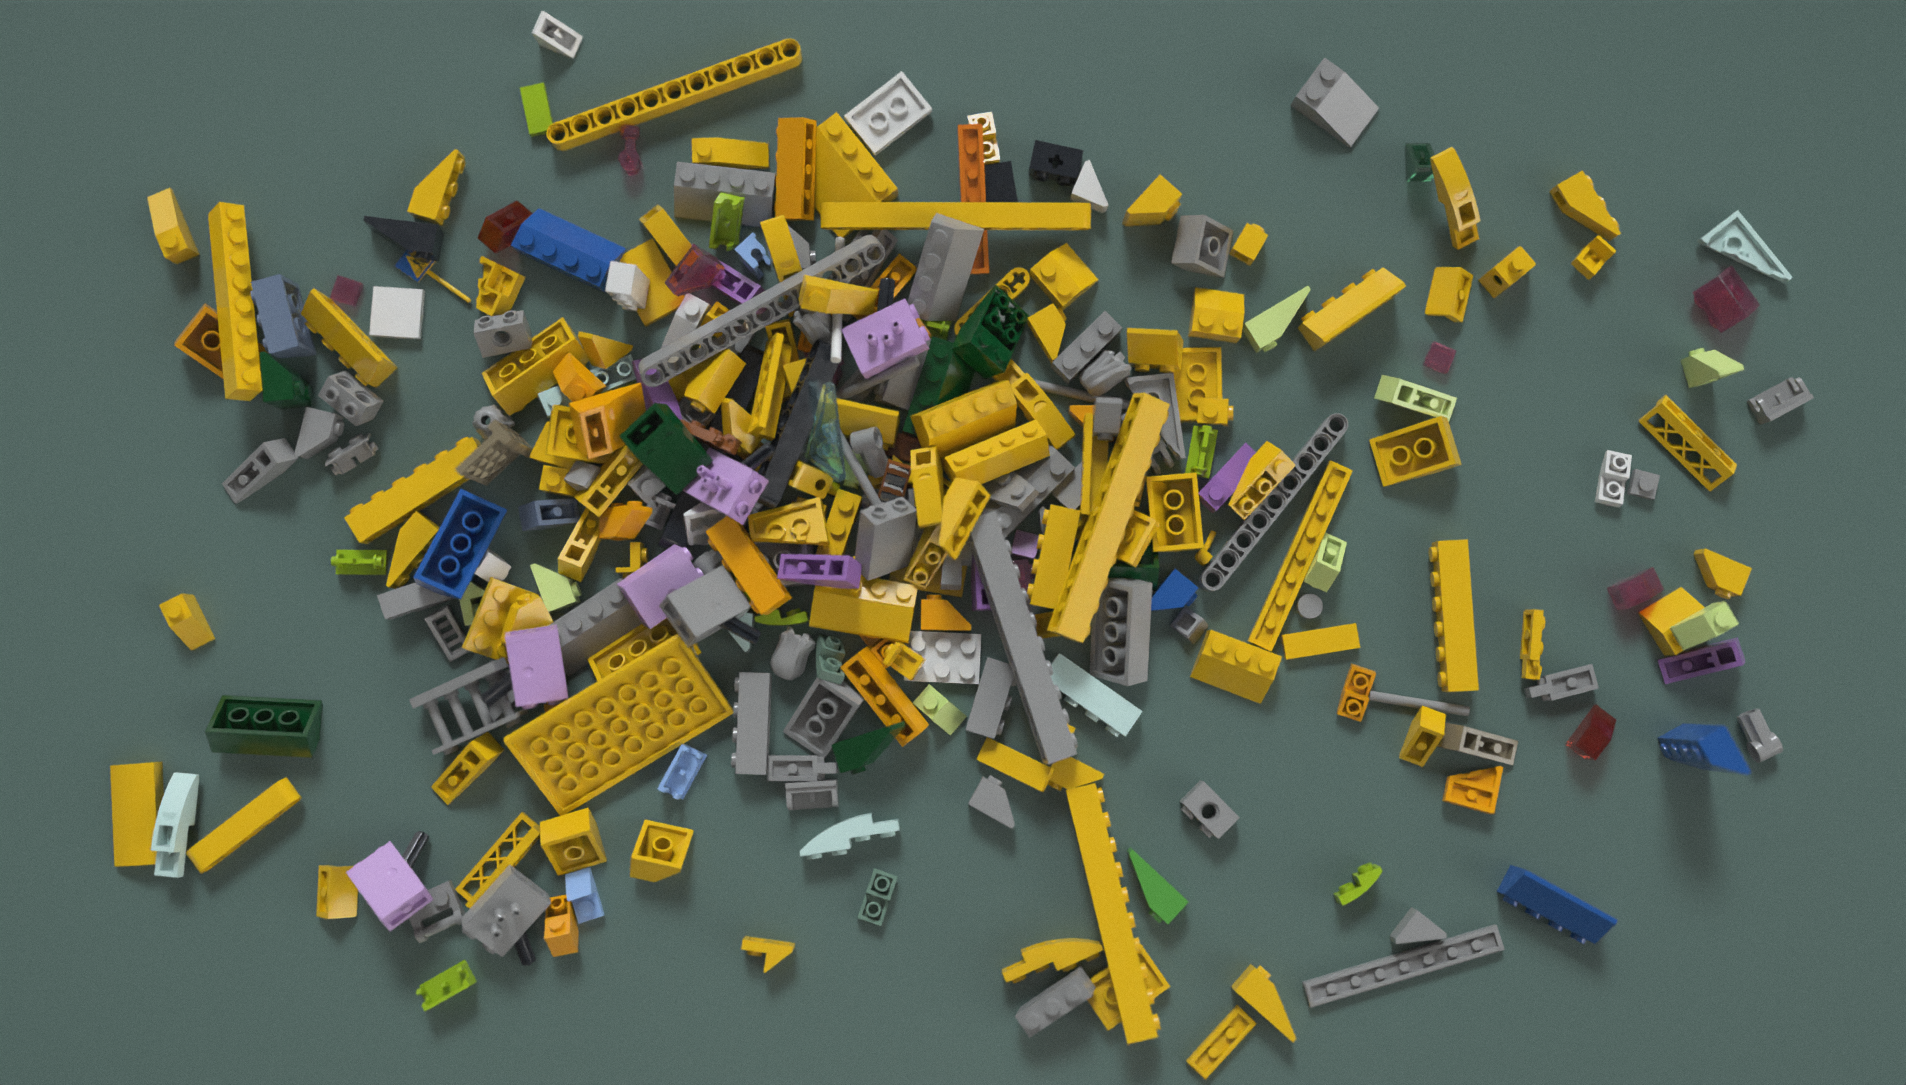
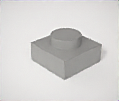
M1638 469L1632 470L1627 494L1648 500L1655 499L1660 475Z

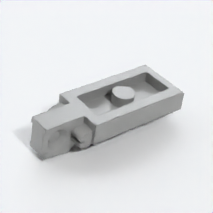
M1588 664L1541 676L1540 680H1536L1538 685L1524 688L1526 698L1541 696L1542 701H1552L1599 689L1593 665Z
M767 756V781L824 780L825 774L838 773V764L836 762H825V756Z

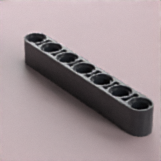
M817 339L813 344L776 429L775 438L770 443L775 448L776 453L762 463L758 471L769 482L758 498L757 503L771 509L776 508L780 502L839 364L831 362V344L823 340Z

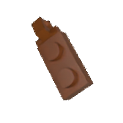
M680 420L697 441L722 452L736 455L742 444L740 440L730 433L724 435L712 427L708 431L703 424L692 420L691 423Z

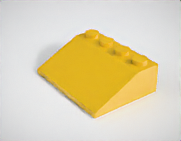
M837 112L816 127L814 208L819 214L820 203L891 202L898 197V188ZM833 230L837 237L843 238L854 231Z

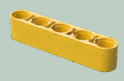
M287 777L283 778L196 843L186 852V855L200 874L205 873L294 806L302 797Z

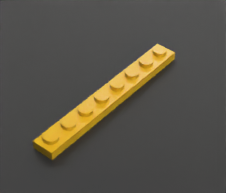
M1331 460L1328 461L1247 640L1248 642L1272 652L1353 470Z

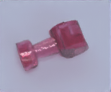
M632 125L620 127V136L625 139V148L619 154L618 160L627 174L636 175L640 171L641 165H643L636 151L635 141L640 138V128Z

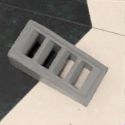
M449 604L426 616V623L450 662L470 652L462 647L453 652L450 650V647L459 642L464 644L466 635ZM446 615L447 620L437 625L435 621ZM451 624L453 628L442 634L440 630ZM455 633L458 635L457 638L448 643L445 640Z

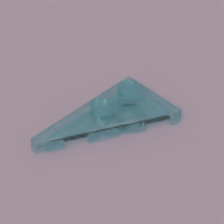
M830 381L823 384L805 457L837 482L845 480L846 472L835 384Z

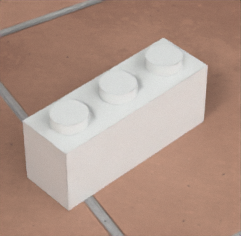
M611 261L605 291L612 297V300L617 301V304L622 306V309L637 311V308L645 309L650 280L636 265Z

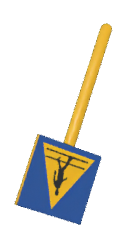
M404 253L395 264L396 268L419 283L424 275L428 274L467 303L471 302L469 297L429 270L435 261H430V263L418 262L407 253Z

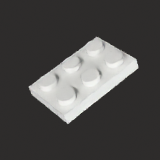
M901 71L844 115V118L873 155L876 156L932 112V108Z
M910 631L909 642L906 645L923 656L926 661L913 680H909L904 676V681L979 684L981 634Z

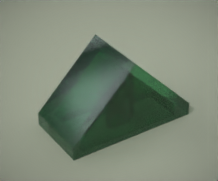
M1430 143L1405 144L1406 182L1431 181L1434 178L1430 157L1435 154Z

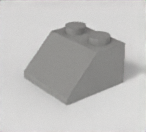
M1206 215L1181 216L1171 264L1186 271L1224 278L1233 230Z

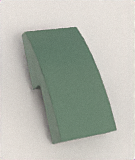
M819 633L816 644V670L818 679L841 685L845 678L844 672L840 668L845 656V650L842 640L836 636H827Z
M874 868L857 919L881 927L898 876Z

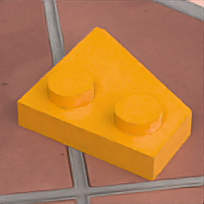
M1497 766L1448 776L1442 801L1486 814H1494L1503 767Z

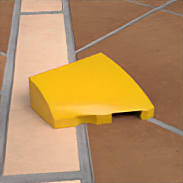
M481 256L479 263L484 265L483 278L478 279L479 294L476 308L490 316L502 315L505 312L511 311L526 277Z

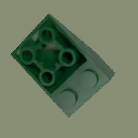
M994 285L961 327L951 349L984 379L1004 373L1029 315L997 285Z
M655 402L619 436L631 452L676 495L698 476L697 469L699 466L703 465L707 468L713 462L711 457L667 404Z

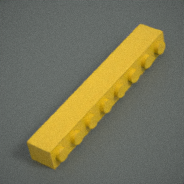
M218 202L208 213L225 399L251 401L262 392L254 302L251 298L252 281L244 205Z

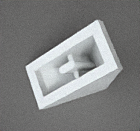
M541 11L532 31V35L540 46L569 58H574L583 36L545 11Z
M1088 160L1083 165L1070 200L1077 203H1090L1091 209L1103 213L1107 211L1108 203L1092 164Z

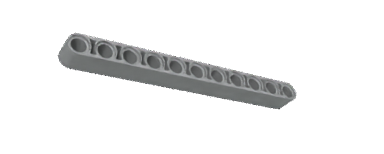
M863 236L648 355L638 365L643 383L649 387L659 386L800 307L798 298L804 275L823 278L822 276L826 271L832 270V274L823 279L845 283L883 261L885 257L884 247L875 236ZM876 246L873 253H867L868 248ZM854 258V262L851 265L845 266V262L848 259ZM789 295L786 301L778 302L781 296ZM759 308H767L764 313L756 314ZM737 320H745L741 326H734ZM716 332L723 333L719 338H712ZM695 344L701 345L700 348L695 351L689 350L691 346ZM673 356L679 357L676 362H667ZM649 369L657 370L652 375L645 374Z

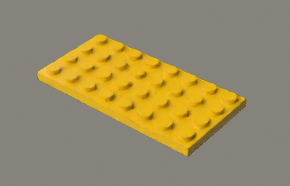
M677 633L504 737V743L558 814L562 816L733 714V708L691 647H687Z

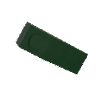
M904 721L831 744L840 774L851 771V775L866 771L865 766L874 763L905 727Z

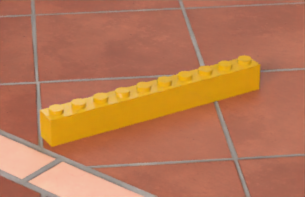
M1133 393L1047 631L1081 643L1089 635L1091 620L1098 611L1099 598L1108 584L1107 576L1110 568L1116 562V552L1119 543L1125 537L1127 521L1133 515V505L1137 495L1142 490V480L1145 472L1151 466V456L1154 448L1157 447L1160 441L1159 434L1162 425L1168 419L1170 404L1147 393Z
M1096 783L1066 790L1127 1043L1131 1044L1157 1038L1156 1030H1160L1161 1026L1158 1014L1152 1015L1150 1004H1155L1151 988L1146 989L1144 979L1148 978L1145 963L1140 964L1138 953H1142L1139 937H1133L1131 928L1136 927L1133 913H1127L1125 903L1130 902L1127 888H1121L1119 878L1123 877L1120 862L1115 863L1113 852H1117L1114 837L1109 838L1107 827H1111L1108 812H1102L1101 803L1105 802L1102 787L1097 788Z

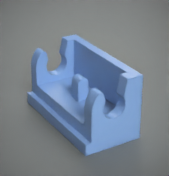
M752 232L735 248L740 261L758 280L763 277L762 271L758 268V262L764 260L768 266L771 265V262L766 256V250L759 243L757 236Z
M686 743L681 744L657 789L663 793L667 792L673 795L675 799L683 800L707 755Z

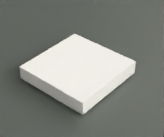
M374 286L369 335L372 337L421 340L425 291L423 289Z

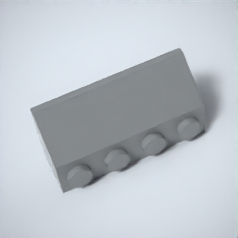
M677 162L674 180V216L676 218L712 222L714 201L722 192L745 198L741 225L761 227L760 222L774 218L776 173Z
M936 213L930 223L907 302L909 305L914 304L920 319L926 321H956L983 235V228Z
M1048 444L1050 456L1014 471L1040 493L1023 512L988 500L980 514L981 516L995 511L996 515L1001 517L1004 524V530L1002 531L1004 539L1075 469L1050 444Z
M623 578L618 579L550 624H557L564 671L568 676L589 664L587 660L589 657L642 624L617 586Z
M1108 578V584L1099 598L1098 611L1092 618L1091 676L1125 686L1147 681L1152 583L1133 578Z

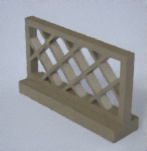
M496 420L487 426L493 434L455 469L460 475L485 486L493 481L520 454L529 458L533 449L519 433Z

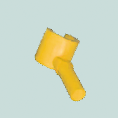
M1212 530L1204 544V548L1200 549L1195 555L1196 561L1202 566L1207 564L1213 557L1207 551L1217 534Z

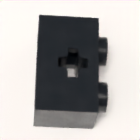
M1035 140L1028 175L1033 176L1032 178L1037 181L1044 182L1047 179L1057 181L1058 185L1069 187L1071 184L1075 185L1084 150ZM1054 161L1058 162L1057 169L1052 168Z

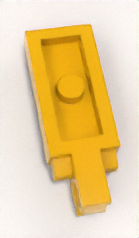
M1531 609L1523 612L1520 659H1523L1521 678L1540 680L1542 672L1540 656L1543 653L1541 638L1542 631L1545 628L1544 610Z

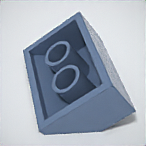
M281 274L251 282L253 289L251 291V298L258 308L257 322L265 335V338H263L265 350L277 358L317 355L311 331L304 324L307 320L301 315L304 303L299 284Z

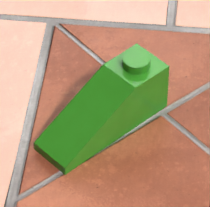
M1129 848L1127 850L1145 901L1151 908L1149 914L1159 923L1164 920L1169 924L1187 905L1188 901L1133 849Z

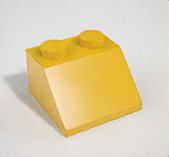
M1160 174L1127 209L1122 223L1125 226L1160 225L1165 219L1169 222L1181 206L1179 200L1182 193Z
M1067 243L1048 253L1030 269L1029 274L1057 308L1060 307L1062 310L1066 309L1099 280Z
M1195 287L1188 336L1237 343L1242 335L1244 294Z
M1127 328L1128 363L1131 367H1135V371L1149 372V369L1153 368L1159 369V372L1174 373V370H1181L1184 341L1177 330Z
M1679 587L1639 611L1638 614L1663 655H1677L1683 650L1671 632L1670 627L1705 607L1682 587Z
M589 808L540 822L541 846L558 876L607 862L598 826Z

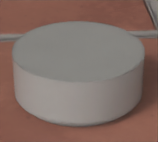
M1305 594L1297 601V612L1306 619L1316 618L1322 612L1323 603L1317 595Z

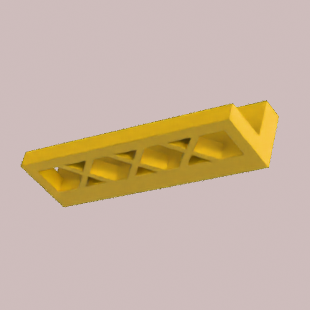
M776 333L766 341L748 434L770 441L775 438L786 383L782 366L790 363L793 347L783 343L784 335Z
M1667 395L1658 400L1656 406L1639 419V422L1709 491H1712L1734 474L1737 464ZM1658 413L1665 420V427H1655L1648 420ZM1668 433H1679L1683 437V445L1672 444L1668 440ZM1686 450L1697 451L1701 455V463L1690 462L1686 458ZM1704 468L1715 469L1721 476L1710 482L1704 476Z
M1085 413L1083 419L1080 517L1089 516L1108 464V441L1097 440L1098 436H1092L1093 413Z
M521 812L455 889L468 901L466 906L469 909L509 865L515 868L540 839V826L526 813ZM523 820L531 829L524 837L517 838V826ZM513 832V838H508V836ZM513 841L514 849L508 856L501 857L500 846L502 843ZM496 852V857L490 858ZM487 861H496L497 869L491 876H484V864ZM479 871V877H474ZM480 880V888L473 896L464 889L470 881Z

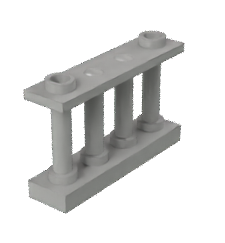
M505 658L492 661L409 699L413 709L423 705L424 709L428 710L442 741V746L431 750L433 755L442 751L444 755H448L459 750L458 744L503 724L507 728L521 722V716L528 714L527 709L515 713L506 694L498 701L505 718L494 722L487 705L481 698L478 680L485 677L491 686L497 683L501 675L499 671L508 667ZM462 687L469 691L484 725L483 728L474 732L457 696L459 695L458 689ZM440 697H444L445 700L448 699L463 733V737L454 741L437 706L439 704L437 699Z

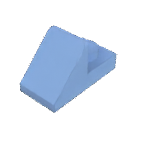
M591 867L565 874L567 901L572 900L578 924L604 916Z

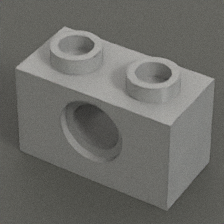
M524 310L517 312L508 311L502 315L492 317L483 316L475 320L473 333L483 358L532 347V332Z
M1202 780L1180 800L1184 805L1181 810L1191 820L1195 817L1201 823L1199 828L1209 838L1213 835L1219 839L1240 818ZM1211 804L1214 809L1213 815L1209 818H1204L1201 810L1203 806Z

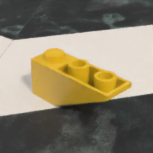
M454 149L415 187L407 210L414 218L441 226L444 220L448 218L451 198L456 195L458 189L457 180L459 173H463L466 163L465 157L459 150Z
M1583 170L1559 183L1549 191L1562 213L1606 240L1611 241L1621 234L1618 222L1610 216L1604 199L1597 195L1591 178L1585 175Z
M1266 441L1250 458L1228 505L1245 521L1296 465L1281 449Z
M936 446L911 450V473L919 528L941 525L944 500L943 465Z
M415 511L399 530L386 586L389 588L397 589L398 587H403L410 579L409 574L414 568H419L440 528L424 513Z
M941 525L924 528L903 580L918 585L921 588H927L947 556V553L939 546Z

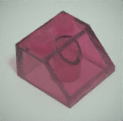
M1732 265L1692 292L1697 306L1705 310L1709 316L1710 324L1715 329L1718 328L1720 333L1747 318L1760 306Z

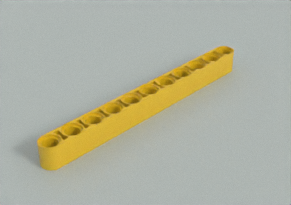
M784 39L557 121L547 128V138L554 148L566 151L790 70L802 62L800 45L794 39ZM788 50L796 51V54L792 57L784 55ZM765 58L773 59L770 65L762 64ZM743 66L750 67L749 72L745 74L739 73V70ZM719 75H727V79L725 81H716V78ZM695 84H704L701 90H693ZM674 91L681 92L677 99L670 98L671 93ZM650 100H658L656 106L647 107V103ZM635 108L633 114L629 116L624 115L626 109ZM605 116L612 117L609 123L601 124V120ZM581 125H589L585 132H578V128ZM565 133V137L561 141H555L557 134Z
M820 203L821 229L929 230L930 223L936 213L983 228L984 230L1091 229L1090 203Z

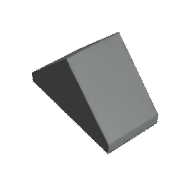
M1412 907L1390 934V941L1395 944L1447 938L1446 932Z

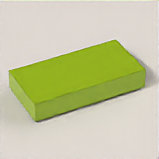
M544 82L520 87L530 136L546 134L547 128L553 124Z

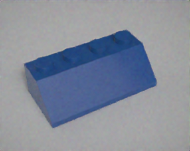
M540 208L521 224L511 244L518 253L605 294L610 262H620L623 254L627 252L626 248Z
M460 489L413 577L416 584L437 594L461 600L507 513V509Z
M1683 723L1658 737L1661 743L1659 745L1661 752L1672 761L1708 771L1742 775L1752 773L1726 726Z
M1510 865L1497 892L1504 895L1503 901L1517 907L1518 903L1527 908L1525 913L1538 920L1541 916L1548 919L1547 925L1562 932L1563 928L1572 932L1570 937L1582 944H1585L1586 941L1596 944L1618 921L1528 870Z

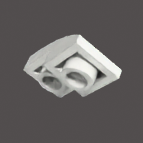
M1610 450L1605 452L1597 484L1596 503L1614 507L1623 505L1625 481L1630 478L1632 455Z

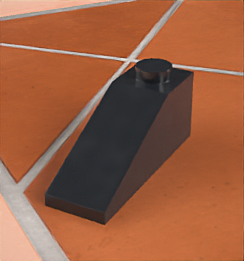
M364 216L363 221L372 231L413 257L416 261L422 263H430V261L439 262L444 233L438 225Z

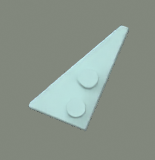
M1738 210L1698 240L1699 244L1782 283L1793 278Z

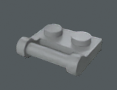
M452 880L427 890L434 900L409 917L418 943L428 940V937L456 924L462 925L461 918L466 913ZM452 907L453 915L424 927L422 920Z

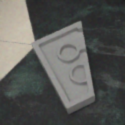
M1014 471L981 484L991 495L989 500L997 502L998 505L1021 512L1040 494Z

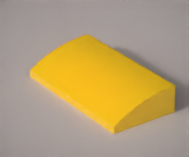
M162 762L110 765L114 867L156 864L157 851H151L156 818L164 795Z

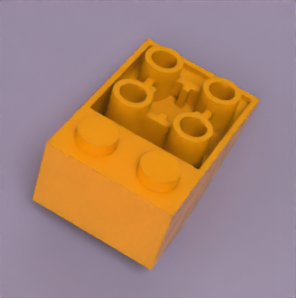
M641 383L569 403L578 450L587 459H592L611 453L625 445L619 436L646 411Z

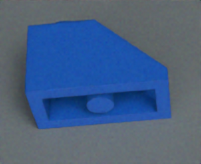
M1173 569L1157 588V591L1153 593L1151 611L1177 609L1184 607V605L1189 607L1198 595L1195 592L1199 587L1179 571Z

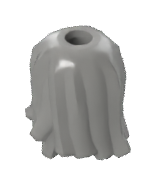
M801 307L795 310L793 323L804 333L812 346L817 339L831 344L832 316L830 313L802 309Z
M1103 349L1101 355L1081 371L1079 375L1080 382L1090 395H1102L1129 377L1131 366L1123 362L1125 359L1124 355L1121 352L1115 355L1113 351Z
M495 404L484 406L476 411L472 422L476 432L483 439H487L493 434L486 424L488 418L491 419L490 423L496 420L508 428L515 425L511 416L503 411L500 405L495 406Z
M787 626V630L779 634V642L770 661L774 674L786 680H793L801 676L805 670L808 656L816 644L809 633H803L801 637L796 635L793 631L794 628Z

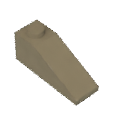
M1445 723L1444 736L1437 747L1513 765L1518 741L1466 726Z

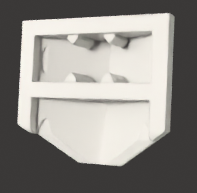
M702 502L685 512L683 515L688 544L708 545L707 540L709 536L705 531L726 517V515Z

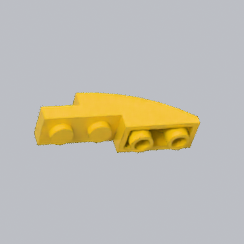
M1450 147L1430 157L1438 200L1445 206L1452 246L1459 250L1479 239L1476 223L1481 220L1465 169L1455 149Z
M780 215L760 222L778 283L802 271L785 216ZM783 295V300L786 301L789 295ZM794 310L788 314L789 317L794 316V313L796 311Z
M1010 359L1004 373L992 376L995 381L1009 380L1017 405L1024 412V416L1029 422L1035 419L1038 421L1047 434L1048 443L1056 450L1075 437V433L1045 392L1012 359Z
M1064 938L1044 941L1020 949L1024 959L1003 968L1002 974L1006 983L1011 980L1012 983H1017L1024 980L1026 974L1033 970L1039 973L1048 969L1051 962L1054 963L1057 971L1062 969L1063 972L1075 968L1077 966L1076 962L1086 959V961H1091L1099 957V952L1104 949L1099 941L1089 939Z

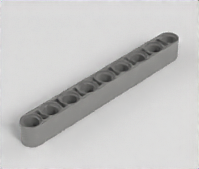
M1340 413L1332 414L1320 424L1292 459L1296 466L1285 476L1294 481V488L1292 490L1286 489L1282 480L1246 520L1240 524L1201 573L1199 585L1203 590L1213 592L1219 590L1347 431L1348 420L1344 415ZM1331 420L1339 423V432L1331 430L1329 426ZM1315 439H1320L1324 442V451H1319L1315 448ZM1300 458H1304L1309 462L1308 470H1302L1299 467ZM1270 496L1277 498L1279 502L1277 509L1269 507L1268 498ZM1254 516H1259L1263 519L1264 524L1261 529L1254 527L1252 523ZM1239 535H1244L1248 539L1246 548H1241L1237 544V537ZM1224 554L1230 555L1233 559V564L1230 568L1223 566L1221 562V557ZM1211 573L1217 577L1215 587L1207 585L1205 581L1207 574Z

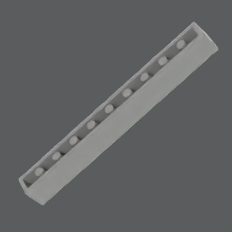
M994 511L979 516L967 540L1043 764H1051L1076 755L1075 748L1078 747L1075 735L1069 731L1067 725L1070 723L1068 713L1060 705L1061 693L1059 687L1053 684L1051 678L1053 669L1050 662L1045 660L1043 651H1045L1044 642L1040 636L1037 637L1034 628L1037 626L1034 614L1032 612L1029 613L1026 604L1029 602L1026 590L1021 588L1018 580L1020 578V571L1018 566L1012 563L1010 557L1012 548L1009 541L1004 539L1002 533L1004 530L1003 521Z

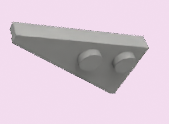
M1173 373L1127 377L1125 384L1132 394L1147 393L1170 404L1168 419L1162 425L1160 436L1177 460H1184L1186 457Z

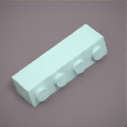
M1058 653L1051 663L1053 684L1057 685L1060 692L1066 695L1064 700L1075 708L1078 705L1082 706L1087 710L1085 712L1087 717L1096 723L1099 719L1106 723L1105 729L1114 736L1118 737L1119 734L1127 735L1143 711L1062 654Z

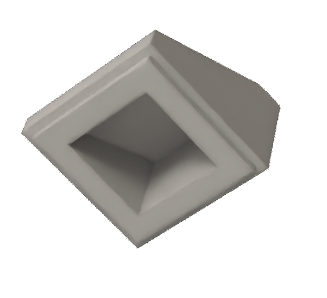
M576 461L564 480L577 491L589 489L601 469L582 461Z
M1185 606L1170 626L1194 644L1206 630L1208 623Z

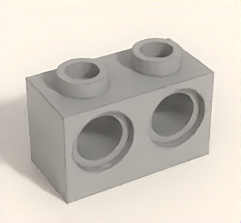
M347 371L328 376L318 394L321 399L355 426L373 420L384 402Z

